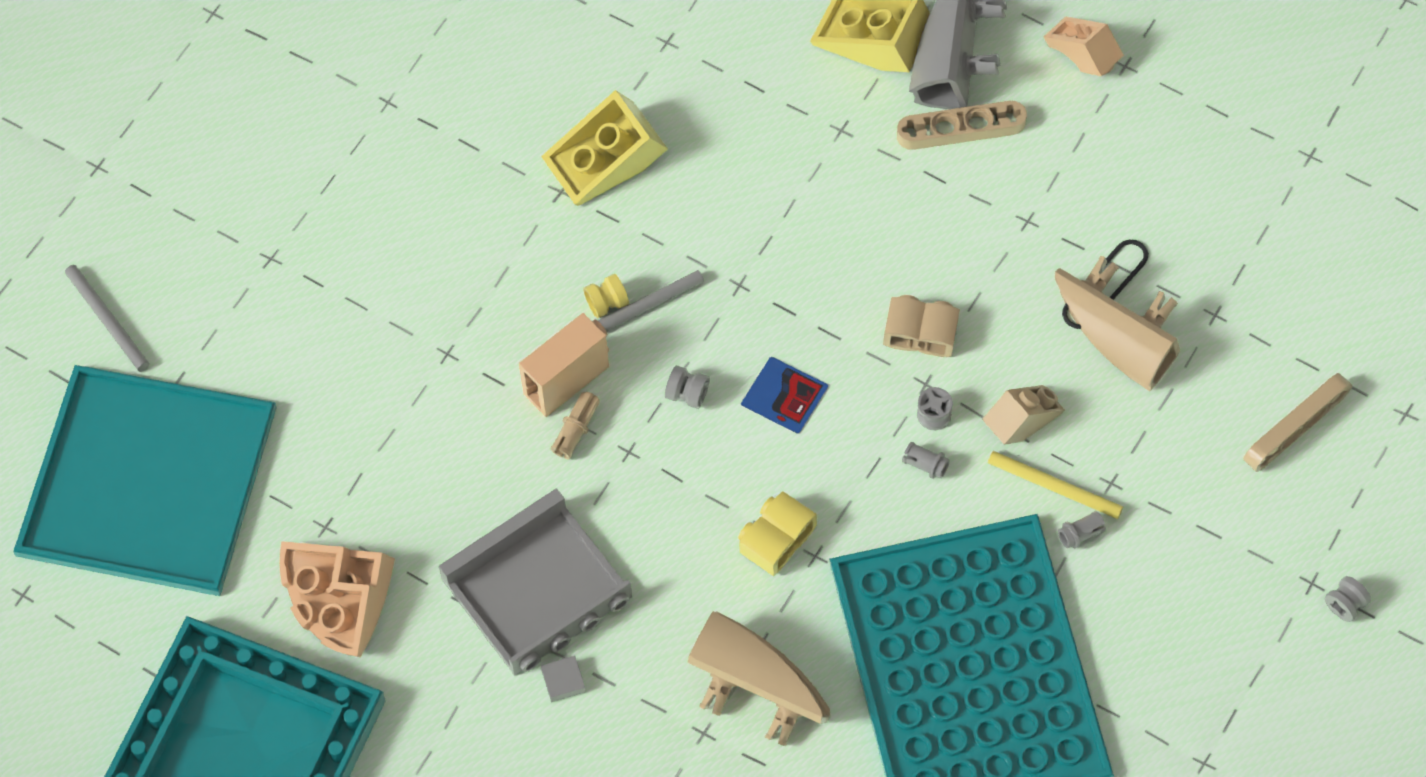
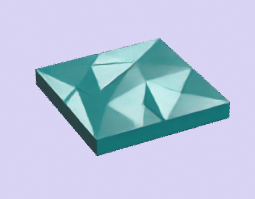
M186 616L104 777H350L386 702L384 692Z

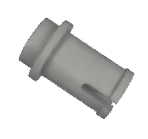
M914 442L908 444L904 452L907 456L904 455L902 458L903 463L929 473V477L932 479L935 477L942 478L950 463V459L945 457V453H934L916 445Z
M1094 511L1073 523L1064 522L1062 528L1058 529V536L1064 547L1075 549L1080 547V542L1105 532L1106 527L1103 526L1105 522L1098 511Z

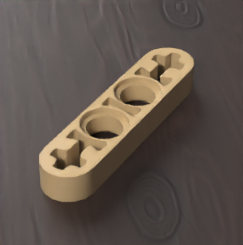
M1003 101L903 117L897 125V141L905 149L916 150L1015 135L1024 130L1027 111L1017 101ZM1009 113L1013 114L1016 122H1010L1006 115ZM993 115H996V121H998V125H993ZM974 117H982L988 124L984 128L976 129L969 124V120ZM940 122H949L954 126V130L951 133L943 134L936 129V125ZM926 125H930V135H927ZM913 128L914 132L917 133V135L915 137H910L909 132H907V129Z
M1340 373L1333 375L1256 441L1246 452L1243 460L1254 471H1261L1339 404L1350 392L1352 384Z

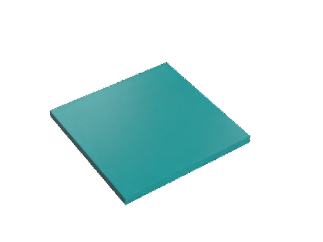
M74 365L13 550L15 557L221 596L277 409L276 403Z

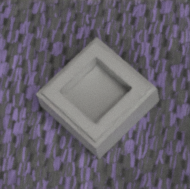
M575 655L540 666L551 702L586 692Z

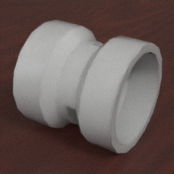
M676 365L669 376L665 389V398L672 401L680 399L686 401L688 406L699 409L707 394L710 377L701 373L696 375L690 374L686 368Z

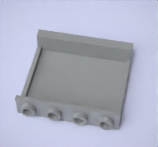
M557 488L439 565L441 579L514 676L522 671H531L540 663L542 657L551 651L558 652L570 643L572 637L581 631L588 632L598 625L600 618L611 611H620L632 598L631 582L628 579L625 581L621 579L568 511L565 498Z

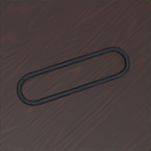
M1132 239L1122 241L1106 258L1108 264L1121 248L1129 244L1136 245L1143 251L1142 261L1109 298L1114 300L1146 264L1149 253L1142 242ZM1066 303L1062 309L1064 322L1074 329H1081L1080 324L1073 323L1068 318L1067 310L1069 306Z

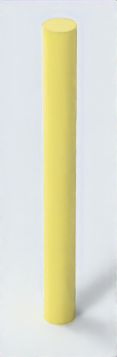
M992 451L989 457L988 464L1113 518L1119 519L1124 506L996 451Z

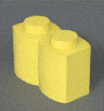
M784 491L775 498L773 496L768 498L760 510L762 516L754 523L748 522L738 536L740 540V553L772 576H775L786 565L794 552L808 539L817 526V514Z

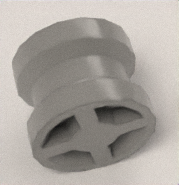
M931 387L924 390L918 398V422L924 428L934 431L948 426L951 421L953 406L951 395L939 387ZM929 410L936 411L937 414H934V413H931V412H928V411H929Z
M1344 576L1339 581V587L1336 590L1329 591L1324 599L1328 608L1337 617L1351 622L1357 616V610L1360 607H1366L1370 603L1371 596L1358 580L1350 576Z

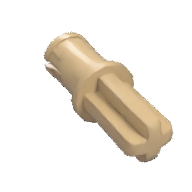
M588 391L581 393L570 415L563 418L564 425L554 444L550 447L554 454L562 458L564 453V459H571L583 434L588 433L587 425L600 403V399L596 395Z

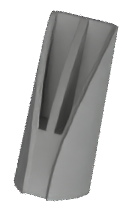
M936 0L924 27L913 65L909 92L913 93L915 97L914 103L939 109L967 107L971 76L1000 74L997 68L1001 66L998 53L973 56L977 20L979 18H1006L1004 12L1007 9L1006 0Z

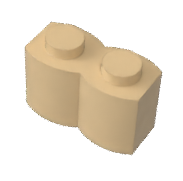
M912 295L891 297L883 345L897 350L919 351L927 355L951 357L960 309L953 307L952 304L946 301L924 303Z

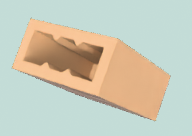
M581 313L519 363L523 394L545 417L549 416L609 368V348L606 340L608 334L602 324L596 319L591 321L584 313Z

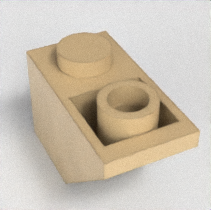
M1044 385L1006 390L982 420L999 440L1006 445L1023 442L1060 416L1065 409L1059 404L1057 395L1051 389Z

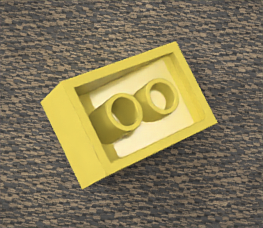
M831 0L810 42L813 46L881 71L910 72L930 12L923 0Z
M615 90L541 157L576 206H580L643 172L668 148L634 101Z

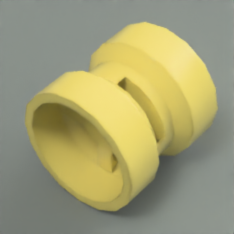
M615 273L605 277L604 282L600 283V287L593 283L583 287L586 301L597 319L607 315L609 307L620 309L629 305L625 288Z

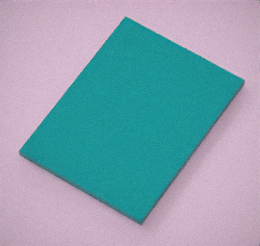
M1038 514L830 558L833 579L885 777H1114Z

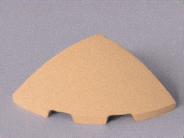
M281 541V583L288 589L293 604L290 607L293 615L304 629L311 631L321 640L322 645L334 651L361 658L375 630L385 603L395 558L380 552L350 550L340 546Z

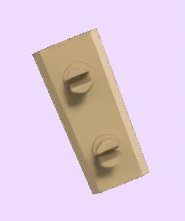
M1104 256L1099 257L1098 262L1085 281L1079 280L1063 269L1058 268L1055 271V281L1065 304L1067 303L1069 306L1068 311L1075 322L1081 325V331L1094 347L1130 379L1151 391L1180 352L1177 338L1161 329L1174 307L1177 306V301L1171 297L1161 308L1165 300V294L1159 291L1145 315L1139 316L1102 293L1114 273L1119 269L1112 262L1104 270L1107 264Z
M712 611L687 663L711 673L710 676L713 677L703 701L699 705L700 708L708 709L716 697L712 713L721 716V711L732 686H739L776 703L778 710L765 738L773 740L782 726L778 744L785 747L798 717L802 718L804 716L819 724L827 723L830 718V708L815 686L794 663L768 641L744 625L717 611Z

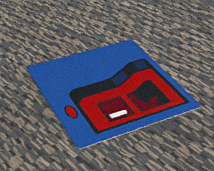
M770 357L742 400L741 406L799 434L827 390L828 384L774 357Z

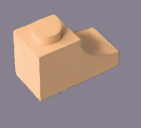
M1065 16L1043 36L1050 48L1066 55L1077 65L1082 73L1097 76L1105 75L1124 56L1109 26L1105 23Z

